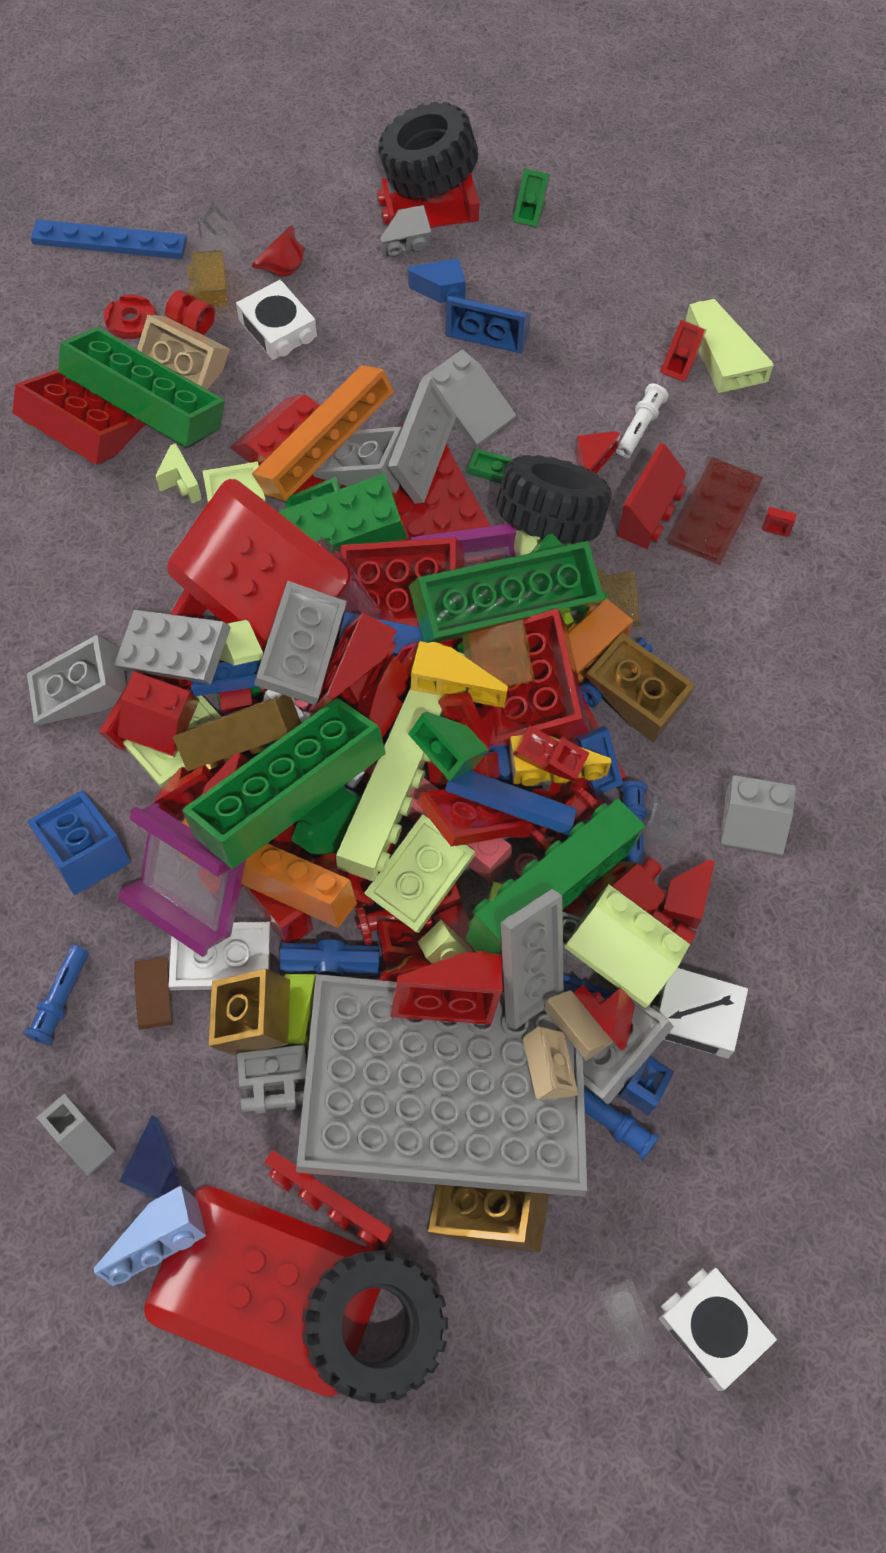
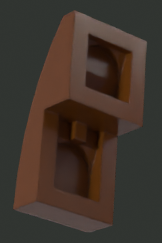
M167 957L134 962L135 997L139 1030L173 1025L172 996L169 988L170 970Z

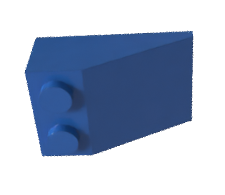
M83 790L27 821L74 896L131 863L118 836Z

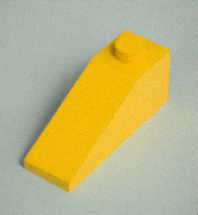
M419 641L411 673V690L440 696L470 693L473 702L505 707L507 685L453 648L443 646L437 642L426 643Z

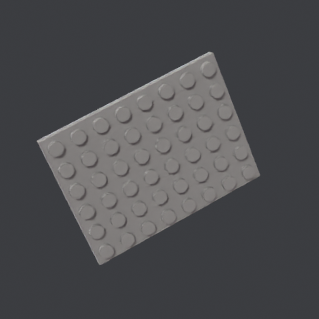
M316 974L296 1165L297 1173L585 1196L587 1193L583 1057L565 1036L578 1095L575 1097L540 1100L535 1097L524 1048V1036L538 1026L562 1032L544 1009L514 1029L506 1023L505 995L502 992L491 1025L390 1017V1010L396 982Z

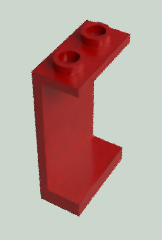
M471 173L455 189H449L443 195L439 196L437 194L433 195V198L427 199L425 197L413 199L411 196L405 197L398 192L389 193L386 178L381 179V190H377L379 206H384L381 209L384 225L388 224L389 226L398 210L421 205L424 206L430 228L479 221L480 202Z

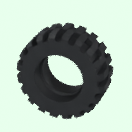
M431 102L429 105L421 104L417 105L418 107L415 109L410 108L406 110L405 114L398 115L393 119L392 124L386 126L384 133L380 137L378 153L388 181L396 192L405 197L411 196L413 199L425 197L427 199L433 198V195H443L447 190H453L458 187L461 181L464 182L468 178L469 173H472L475 168L479 153L469 117L461 108L456 105L452 106L447 102L442 104Z
M524 455L522 457H515L506 465L496 506L499 515L503 517L504 521L512 524L519 531L527 532L528 535L533 537H540L542 540L548 534L553 533L561 544H576L585 541L590 542L600 534L611 502L612 492L609 484L603 478H599L598 474L588 471L587 468L581 465L577 466L572 464L573 462L558 460L555 457Z
M367 1251L342 1258L335 1262L331 1269L325 1270L318 1278L320 1281L315 1288H311L307 1297L309 1299L307 1310L303 1309L302 1321H305V1332H302L303 1344L307 1346L309 1354L306 1356L311 1366L316 1368L319 1373L318 1376L326 1384L334 1388L335 1391L361 1402L386 1403V1400L389 1399L397 1401L406 1397L407 1392L411 1389L418 1390L425 1384L423 1378L426 1374L434 1373L439 1365L436 1357L439 1352L444 1353L447 1341L442 1340L443 1329H449L448 1317H443L442 1308L446 1306L443 1295H438L435 1290L438 1284L431 1275H425L422 1271L423 1266L416 1261L405 1259V1255L396 1252ZM369 1288H381L394 1294L401 1302L406 1316V1332L399 1349L389 1359L377 1363L364 1362L356 1358L346 1347L341 1330L342 1317L347 1304L356 1294Z

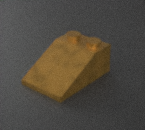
M624 633L618 636L586 674L591 683L627 723L653 742L685 705L696 685Z
M437 1184L428 1233L503 1249L540 1253L549 1194Z

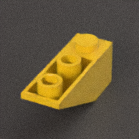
M523 735L511 736L509 757L513 784L522 783L524 786H534L542 781L554 780L555 783L571 781L543 771L515 757L513 753ZM584 749L590 754L578 778L598 780L607 776L612 763L611 758Z

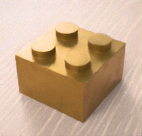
M265 968L212 981L209 1046L231 1055H237V1053L288 1045L290 979Z

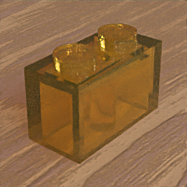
M223 251L191 252L192 264H187L189 280H193V283L188 284L189 294L195 296L196 299H202L212 304L214 308L228 307Z

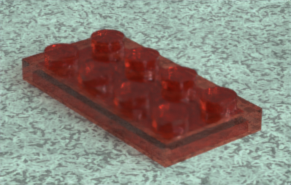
M711 457L668 544L721 565L763 477Z

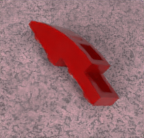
M419 641L403 646L396 658L393 656L388 660L384 659L378 668H374L362 692L357 711L379 726L382 738L387 730L394 726L403 706V703L397 697L407 687L405 682L412 673Z

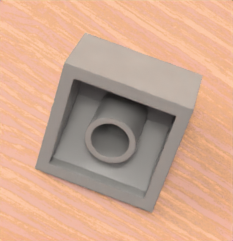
M733 775L726 789L720 845L783 856L793 817L796 786Z

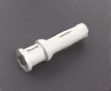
M653 383L646 387L644 398L635 407L636 415L616 449L617 454L630 458L649 423L657 419L661 404L667 401L669 395L665 388Z

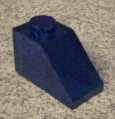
M151 1116L119 1182L130 1189L157 1199L176 1189L180 1177L176 1176L178 1167L164 1125L157 1117Z

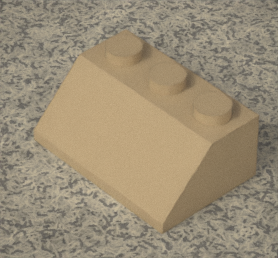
M147 315L137 350L205 389H208L223 372L230 351L228 347L166 316Z

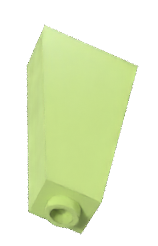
M715 299L689 304L686 322L707 329L699 352L718 393L769 381L774 366L772 361Z

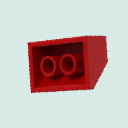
M305 394L287 397L234 442L230 448L249 463L258 462L260 466L320 405Z
M661 442L624 503L617 537L647 550L653 541L658 543L664 531L662 526L664 520L667 522L671 520L676 506L673 504L676 500L681 502L687 490V486L684 485L687 473L668 447Z

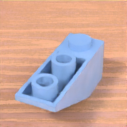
M179 1186L150 1202L93 1268L94 1273L110 1285L115 1286L128 1281L133 1275L148 1267L158 1265L163 1259L180 1250L191 1247L194 1242L204 1238L206 1232L197 1199L182 1186Z

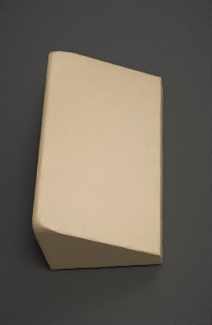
M571 990L546 1000L544 1010L586 1061L613 1043L611 1038Z
M538 1026L525 1035L523 1043L535 1097L540 1100L577 1096L578 1090L564 1033Z

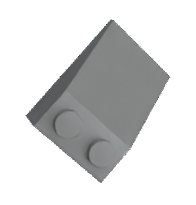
M463 349L422 377V379L432 378L456 414L453 426L476 446L517 416L483 367Z
M402 427L356 430L313 473V476L324 480L336 477L341 485L350 486L385 473L392 493H396L400 483L387 466Z
M95 635L28 672L27 679L34 724L42 725L105 711L113 707L127 685L124 670L114 665L120 648L101 636Z

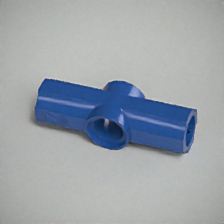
M321 940L317 944L282 943L280 949V973L318 974L344 977V975L379 977L380 947L349 946L337 940Z

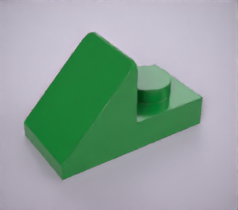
M524 168L513 222L534 227L538 226L547 203L544 200L550 174Z

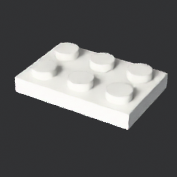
M270 922L234 923L231 937L208 949V953L204 957H201L171 936L170 990H212V981L265 968L270 970Z

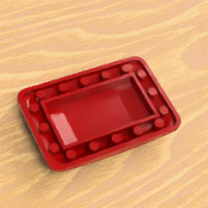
M228 479L219 486L170 557L167 565L168 574L222 622L228 624L247 620L253 629L263 654L287 581L339 598L347 587L351 575L349 568L342 561L236 479Z
M204 1186L196 1190L192 1196L198 1201L206 1236L194 1242L191 1247L180 1250L164 1259L145 1303L144 1312L148 1322L155 1327L317 1394L329 1397L339 1393L318 1376V1371L315 1367L311 1366L306 1356L309 1353L307 1346L303 1344L302 1332H305V1321H302L303 1309L307 1310L309 1303L307 1297L310 1290L316 1287L320 1281L318 1278L325 1270L331 1269L335 1262L344 1257L374 1250L219 1188ZM369 1288L359 1292L349 1301L343 1313L341 1324L343 1341L355 1357L381 1288Z

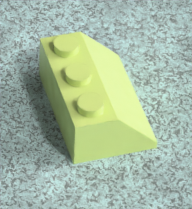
M608 885L590 904L564 948L616 987L622 988L628 996L646 1008L678 968L690 944L611 885Z

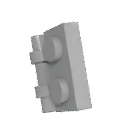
M305 1045L237 1053L239 1087L241 1090L253 1088L254 1092L253 1098L241 1099L242 1113L255 1111L256 1114L267 1113V1109L286 1107L287 1110L297 1109L298 1105H303L304 1091L296 1092L295 1083L305 1082L307 1067ZM284 1084V1094L265 1096L266 1086Z

